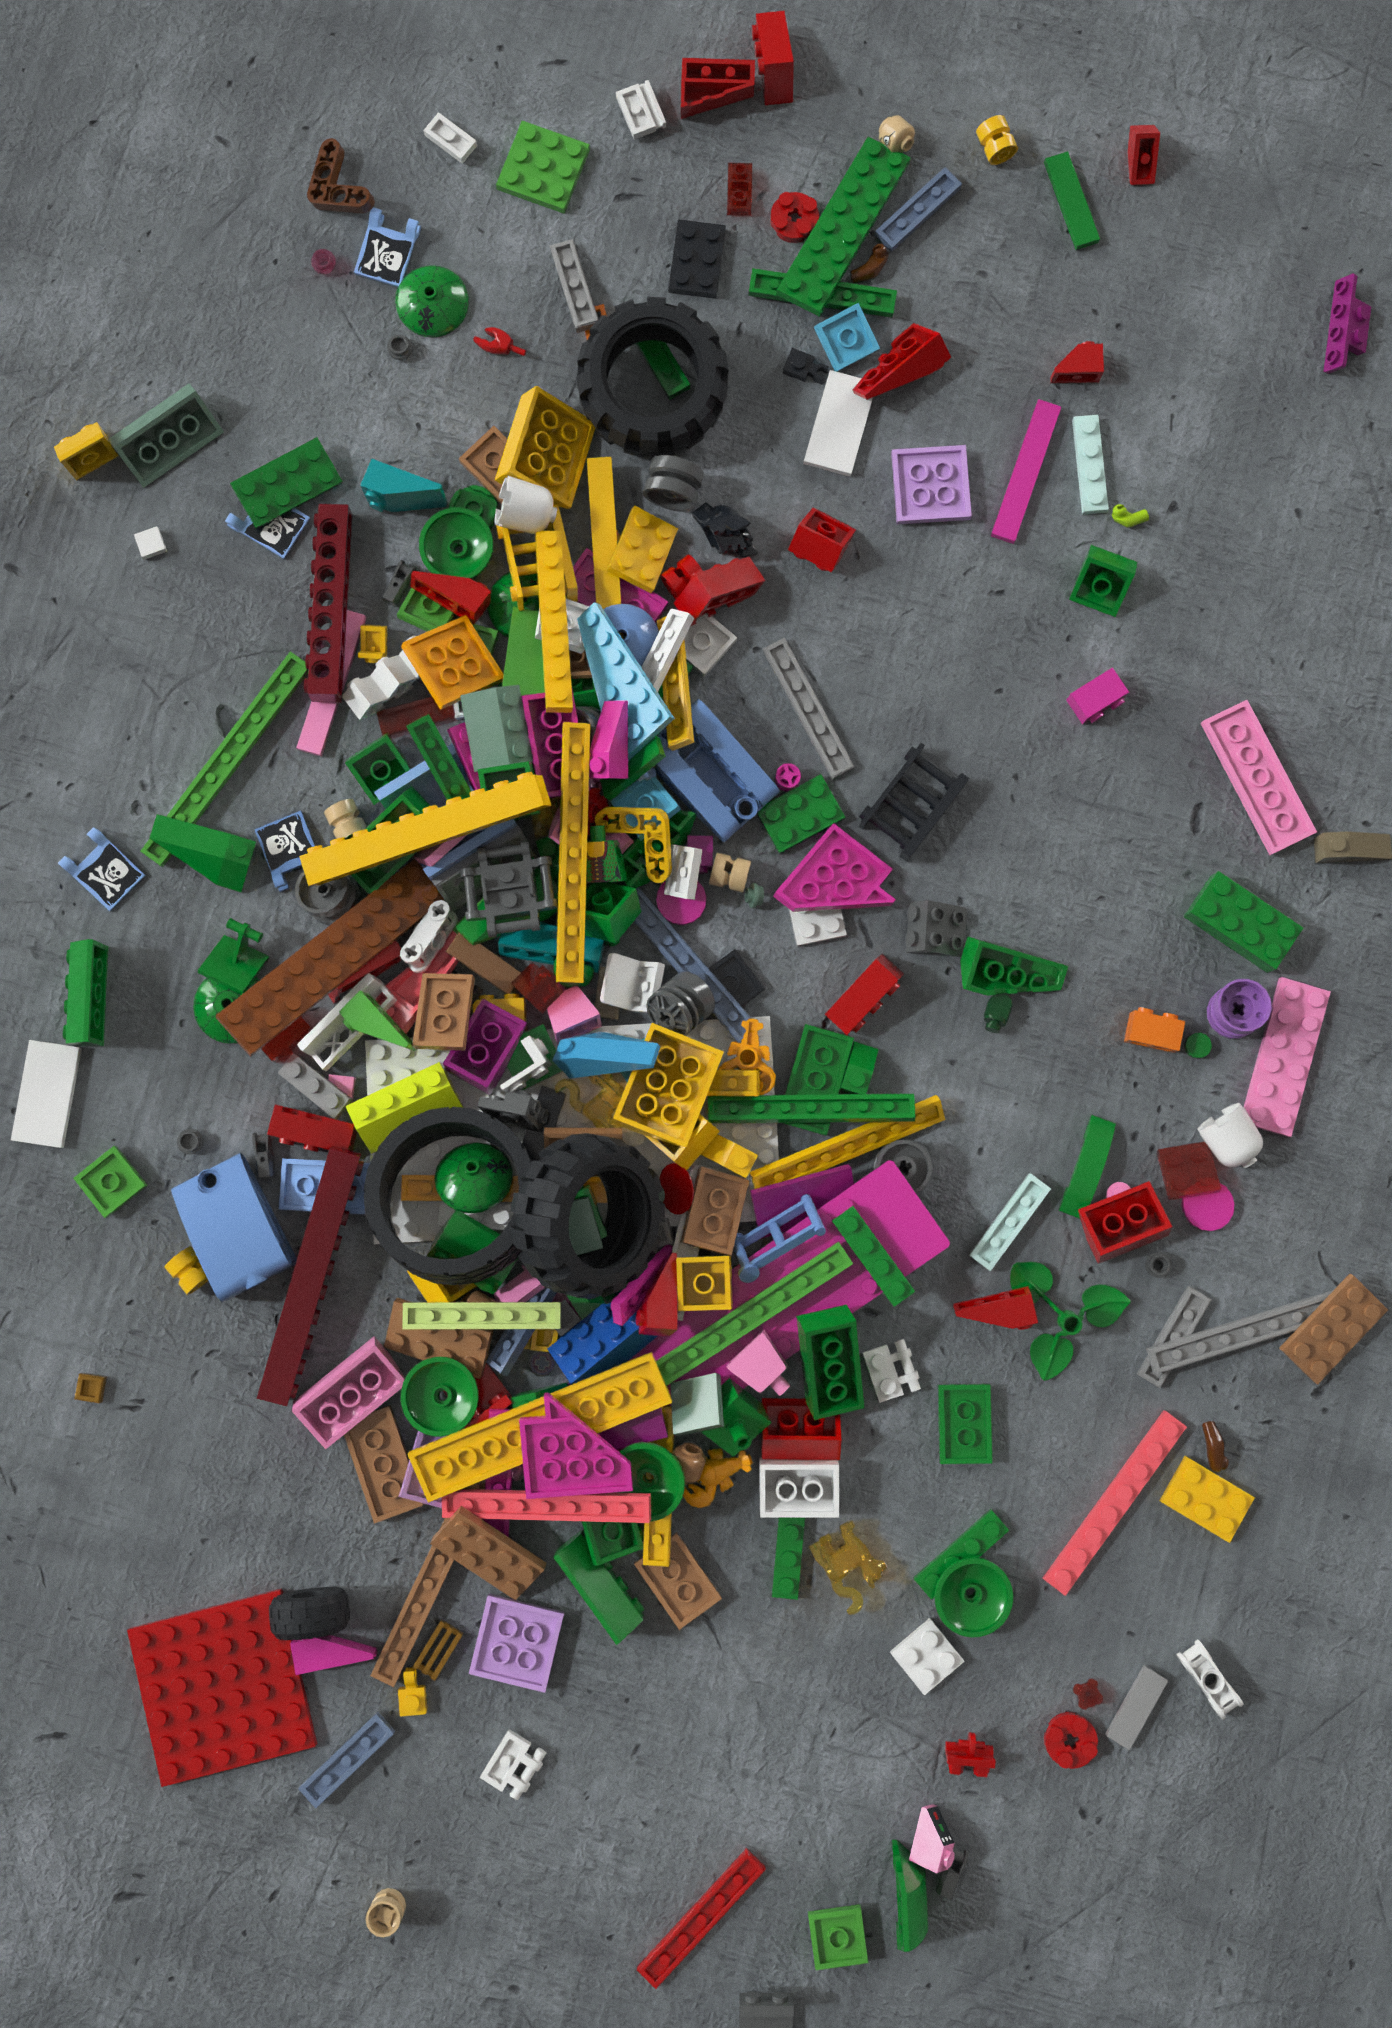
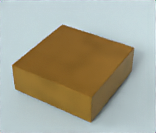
M79 1373L74 1399L102 1403L107 1377Z

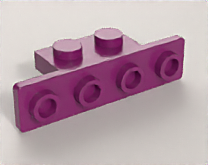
M1354 273L1335 281L1324 363V372L1327 374L1346 367L1348 351L1357 356L1366 353L1371 306L1355 298L1358 276Z

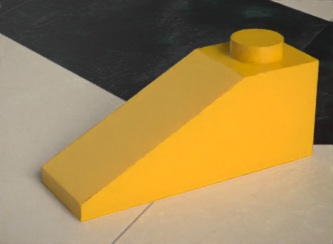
M718 1134L700 1154L745 1179L758 1157L757 1154Z

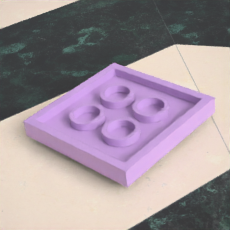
M966 445L892 450L891 458L897 524L971 519Z
M488 1594L469 1674L545 1693L564 1612Z

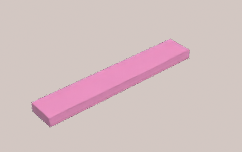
M347 610L343 690L360 640V626L365 625L367 618L363 614ZM322 671L319 678L326 677L329 671ZM311 701L296 747L298 750L322 757L339 703Z

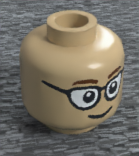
M901 116L888 117L880 125V143H883L891 152H907L914 144V127Z

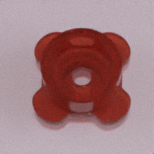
M1093 1678L1088 1679L1083 1684L1077 1683L1073 1687V1692L1079 1699L1078 1706L1081 1709L1086 1710L1088 1707L1099 1705L1103 1701V1696L1097 1689L1098 1682Z

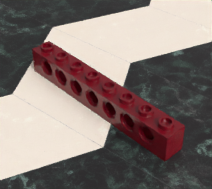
M319 504L318 513L314 514V526L317 528V536H313L312 545L316 556L315 560L311 561L314 583L310 584V597L313 598V605L308 609L311 630L307 631V644L310 646V654H306L305 666L309 672L308 678L304 679V692L308 694L312 702L342 703L353 519L348 504ZM337 530L334 535H327L329 531ZM330 553H335V554H336L333 558H331V559H326V556H327L328 554H330ZM327 577H334L331 582H324ZM326 600H333L331 605L322 606ZM326 623L332 624L327 630L321 629ZM330 647L329 652L320 654L322 648ZM329 671V674L326 677H318L320 672Z

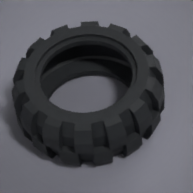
M647 297V302L634 304V301L631 299L616 305L615 312L608 317L602 315L590 328V336L587 341L581 345L577 360L578 373L576 377L581 406L587 420H590L595 426L596 433L608 444L612 445L615 443L623 448L624 453L637 457H642V454L674 456L675 451L684 447L689 450L703 440L704 434L710 427L715 426L723 411L728 389L729 368L727 356L720 346V337L712 325L706 321L702 322L697 317V311L682 302L678 306L667 304L664 297ZM642 341H662L677 347L688 357L695 369L698 383L693 395L684 406L671 414L660 417H645L635 414L617 401L608 385L609 372L616 358L626 348Z
M589 1133L572 1134L563 1140L559 1139L540 1151L539 1156L541 1159L530 1162L520 1177L524 1182L520 1193L513 1194L510 1210L516 1213L515 1224L510 1226L512 1241L517 1249L522 1250L518 1256L531 1276L537 1278L542 1286L577 1298L594 1299L599 1296L606 1297L626 1288V1281L631 1282L638 1279L648 1267L645 1261L649 1254H656L662 1238L658 1236L660 1222H665V1204L659 1200L658 1194L663 1189L658 1174L649 1168L651 1163L634 1146L627 1145L621 1139ZM597 1174L604 1185L607 1195L608 1207L605 1228L608 1236L601 1238L603 1248L587 1252L578 1257L572 1247L569 1236L570 1211L578 1191L586 1181Z

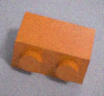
M1139 1007L1138 1011L1135 1010L1129 1013L1124 1042L1171 1053L1180 1051L1185 1021L1178 1020V1015L1163 1013V1016L1153 1014L1151 1009Z

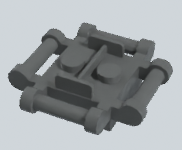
M529 840L521 841V844L490 849H486V847L477 848L480 867L463 868L460 870L461 878L464 879L467 901L466 921L487 919L489 938L497 937V934L528 929H532V931L541 930L540 911L558 908L557 899H554L550 868L553 865L552 857L543 856L532 859ZM523 855V861L489 866L488 859ZM534 869H540L544 900L540 902L538 901ZM481 877L485 910H478L474 878ZM530 915V919L496 924V920Z

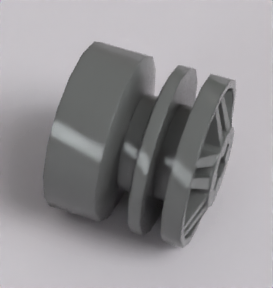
M686 971L679 972L651 995L647 1000L646 1008L652 1023L687 1036L697 1025L713 1013L715 1000L708 985L697 975Z

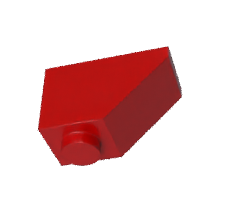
M1155 125L1130 126L1128 142L1130 185L1155 184L1161 134Z
M1086 341L1078 344L1054 368L1050 383L1099 382L1104 373L1103 343L1095 344L1093 341Z

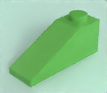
M360 990L339 1011L344 1017L342 1022L352 1032L356 1030L413 1051L417 1050L412 1046L413 1041L370 994Z

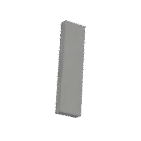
M571 239L550 245V251L576 333L589 330L597 322L598 316L574 241Z
M1187 1286L1153 1346L1192 1334L1212 1299ZM1147 1355L1137 1375L1161 1389L1171 1370L1154 1374Z

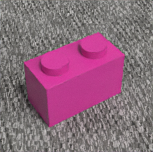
M1112 667L1072 692L1066 701L1083 725L1089 720L1091 723L1096 722L1104 716L1103 711L1110 707L1112 710L1120 707L1125 703L1124 698L1129 691Z

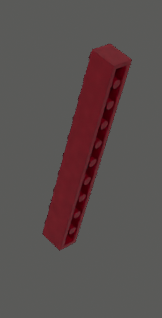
M335 1146L329 1148L256 1399L287 1406L290 1399L295 1400L299 1384H295L297 1374L302 1375L306 1360L302 1359L304 1349H310L314 1336L309 1334L311 1325H317L321 1310L316 1309L319 1300L324 1301L328 1285H324L326 1275L331 1276L335 1261L331 1260L333 1250H339L343 1237L338 1235L341 1225L346 1226L350 1213L345 1208L348 1200L353 1201L357 1186L353 1185L355 1175L360 1177L364 1161H360V1153Z

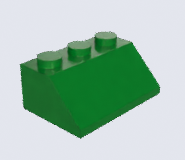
M456 1209L437 1233L426 1256L436 1259H457L471 1255L491 1244L500 1234ZM517 1259L496 1275L473 1284L483 1291L494 1294L505 1281Z

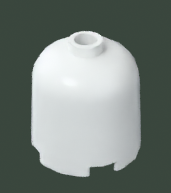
M511 476L504 479L499 498L503 499L501 510L496 509L495 525L535 534L545 530L549 522H554L557 508L553 507V497L548 489Z
M1236 1103L1221 1110L1224 1115L1216 1120L1212 1117L1208 1118L1197 1129L1202 1139L1222 1165L1227 1167L1242 1165L1243 1168H1247L1257 1161L1255 1156L1260 1153L1263 1147V1139L1246 1109L1240 1103Z

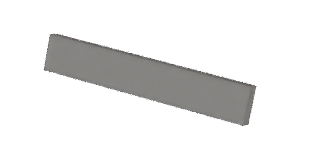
M783 638L763 648L762 651L831 779L834 780L853 770L855 766L786 639Z

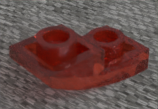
M728 163L727 215L751 216L752 163Z

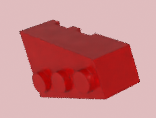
M785 11L756 13V25H752V40L757 41L754 42L755 57L759 58L757 59L758 75H761L764 105L793 103L794 61Z
M682 58L681 119L754 97L755 60Z
M750 557L740 560L735 558L727 564H716L708 570L703 571L700 569L690 576L691 580L676 599L674 605L679 611L689 613L694 617L691 624L693 626L697 623L696 621L699 617L705 614L711 617L716 614L715 609L725 604L729 608L755 595L765 582V579Z
M395 940L328 994L332 1002L336 1003L339 1001L341 993L351 988L353 989L368 973L377 977L399 963L402 958L400 956L401 947Z
M881 954L825 1015L846 1035L852 1030L857 1033L866 1023L863 1018L868 1012L873 1015L883 1005L880 1001L886 993L891 996L900 987L897 981L904 973L886 956Z
M275 1104L267 1135L279 1137V1143L294 1146L295 1142L303 1143V1149L318 1152L319 1148L329 1150L331 1146L353 1151L357 1130L352 1123Z

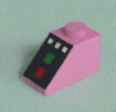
M931 1804L921 1809L909 1861L939 1873L951 1867L954 1861L953 1848L955 1843L938 1806Z

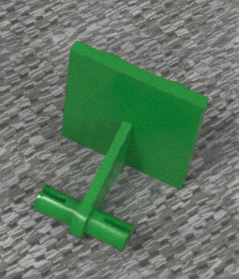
M230 918L226 928L237 932L238 940L224 935L200 966L198 973L243 994L266 964L269 956L248 946L249 938L259 943L263 933L252 929L250 924H242Z

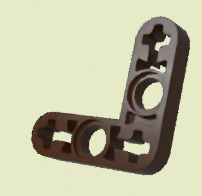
M330 138L325 140L319 149L307 191L308 200L318 210L360 214L369 212L373 208L375 200L367 188L337 184L345 151L336 139ZM330 169V175L327 178L322 179V173L325 170ZM340 194H346L342 202L336 203V199Z

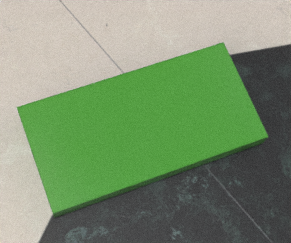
M513 607L502 686L519 685L521 696L544 693L542 640L535 638L539 611L529 609L519 611L518 607Z

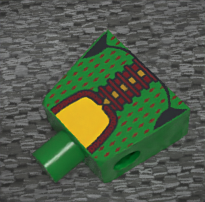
M605 825L589 826L590 842H587L586 883L627 881L619 841H606Z

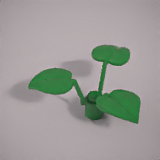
M1016 1262L1013 1264L1010 1272L1012 1290L1028 1286L1034 1304L1041 1297L1058 1314L1057 1323L1062 1331L1057 1332L1055 1337L1048 1333L1041 1334L1033 1340L1030 1346L1031 1361L1044 1381L1057 1376L1070 1363L1073 1356V1345L1068 1339L1060 1337L1075 1335L1081 1331L1084 1312H1086V1318L1092 1325L1107 1327L1120 1317L1124 1309L1131 1302L1118 1289L1108 1285L1097 1284L1090 1286L1083 1292L1082 1301L1085 1307H1082L1077 1315L1071 1310L1061 1311L1044 1294L1051 1289L1053 1284L1051 1271L1045 1265L1038 1262Z

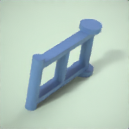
M803 1195L800 1202L746 1235L737 1233L733 1252H735L741 1266L738 1276L742 1282L750 1283L755 1281L759 1277L760 1268L813 1236H822L826 1233V1229L810 1195ZM806 1211L811 1225L785 1240L780 1226ZM771 1232L776 1246L749 1261L744 1248Z

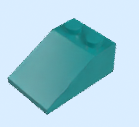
M372 458L360 485L369 506L380 512H383V510L400 512L442 508L448 504L441 484Z

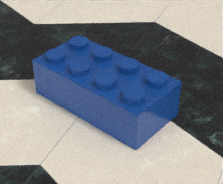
M610 1302L608 1304L602 1303L547 1349L572 1385L626 1363L658 1336L639 1334V1326L636 1325L635 1320L636 1312L623 1326L615 1324L613 1322Z

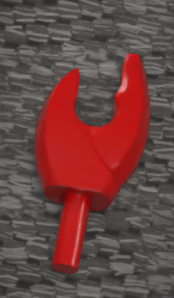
M489 327L484 329L488 335L495 338L491 342L476 336L473 338V341L480 348L491 354L508 355L512 351L522 356L526 355V350L514 346L510 335L498 328Z

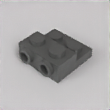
M517 1090L516 1093L507 1091L505 1099L495 1095H491L490 1098L480 1097L477 1105L482 1112L491 1115V1118L495 1117L505 1125L541 1132L543 1124L548 1119V1110L542 1108L540 1101L534 1100L531 1093L523 1090Z

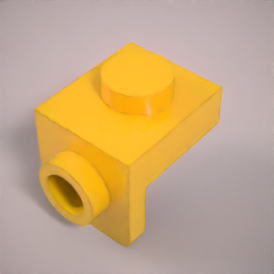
M361 625V651L358 652V658H365L367 663H377L381 658L387 656V626Z

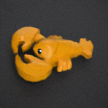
M748 1019L747 1021H742L741 1024L746 1029L741 1043L731 1042L727 1052L728 1056L736 1055V1057L724 1062L718 1069L759 1070L761 1072L759 1074L760 1095H764L775 1086L776 1075L773 1069L762 1061V1058L766 1061L770 1060L769 1047L759 1046L758 1030L764 1028L763 1023H759L757 1019Z
M721 1448L709 1449L708 1454L711 1459L706 1458L701 1477L697 1481L705 1486V1490L698 1485L688 1484L694 1493L691 1494L685 1486L683 1497L686 1502L697 1508L711 1505L715 1498L718 1484L720 1485L721 1492L727 1491L734 1486L729 1476L734 1475L741 1468L747 1473L752 1470L751 1465L753 1462L750 1454H746L745 1450H741L738 1457L723 1459Z

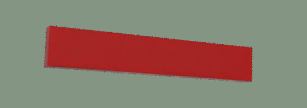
M746 1848L637 1966V1971L657 1989L763 1874L766 1867Z

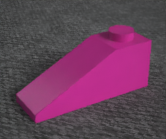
M627 700L604 701L590 746L589 778L628 779Z
M333 1635L293 1640L290 1643L296 1675L371 1660L378 1654L376 1647Z

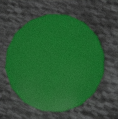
M470 485L467 488H461L456 491L450 499L449 508L460 507L477 513L485 520L490 529L495 524V512L498 506L494 496L486 488Z

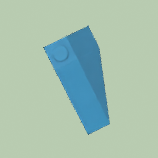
M606 1032L582 1034L560 1040L553 1062L569 1079L654 1068L660 1045Z

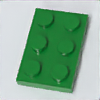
M822 774L768 802L756 813L779 855L828 829L833 823L837 824L845 819L844 813Z
M937 1384L939 1463L992 1464L990 1384Z

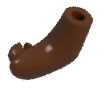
M883 244L875 245L869 260L862 266L850 271L853 284L872 280L879 275L888 259V252Z
M1214 1421L1205 1422L1202 1424L1206 1440L1209 1466L1214 1472L1226 1470L1229 1461L1224 1456L1223 1438Z

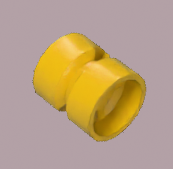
M1003 115L993 116L985 120L977 128L976 134L981 145L985 147L984 152L990 165L1004 163L1017 153L1018 146L1013 135L1010 134L1009 125Z
M192 1246L179 1252L164 1267L172 1278H179L178 1285L186 1295L192 1294L208 1282V1278Z

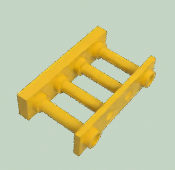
M554 504L553 507L557 508L556 518L553 523L549 522L546 529L548 531H561L565 593L567 599L577 602L578 586L559 506ZM496 525L498 539H503L513 582V586L510 587L512 602L517 601L518 609L522 611L524 610L523 597L539 595L538 585L521 587L519 576L537 574V563L516 566L514 555L536 552V542L511 545L509 535L524 532Z

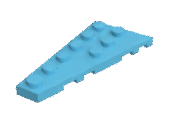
M594 602L577 618L600 710L602 711L604 701H628L629 761L675 718L601 605Z

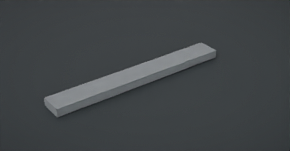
M1334 1290L1146 1348L1153 1373L1166 1372L1296 1331Z

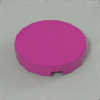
M666 881L662 883L657 892L656 903L659 912L668 922L684 926L695 922L701 917L706 906V894L699 881H697L695 900L665 895Z
M1202 1180L1187 1188L1182 1197L1181 1207L1190 1225L1199 1230L1213 1231L1221 1229L1229 1223L1234 1213L1235 1204L1233 1196L1226 1186L1218 1181Z

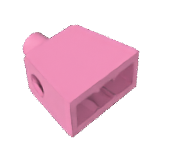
M557 982L549 988L552 996L545 1000L557 1045H559L562 1039L586 1034L602 1027L598 1010L579 987L575 986L566 990L564 986Z
M762 1330L726 1366L732 1373L759 1393L770 1386L781 1396L791 1386L781 1375L788 1364L765 1330Z

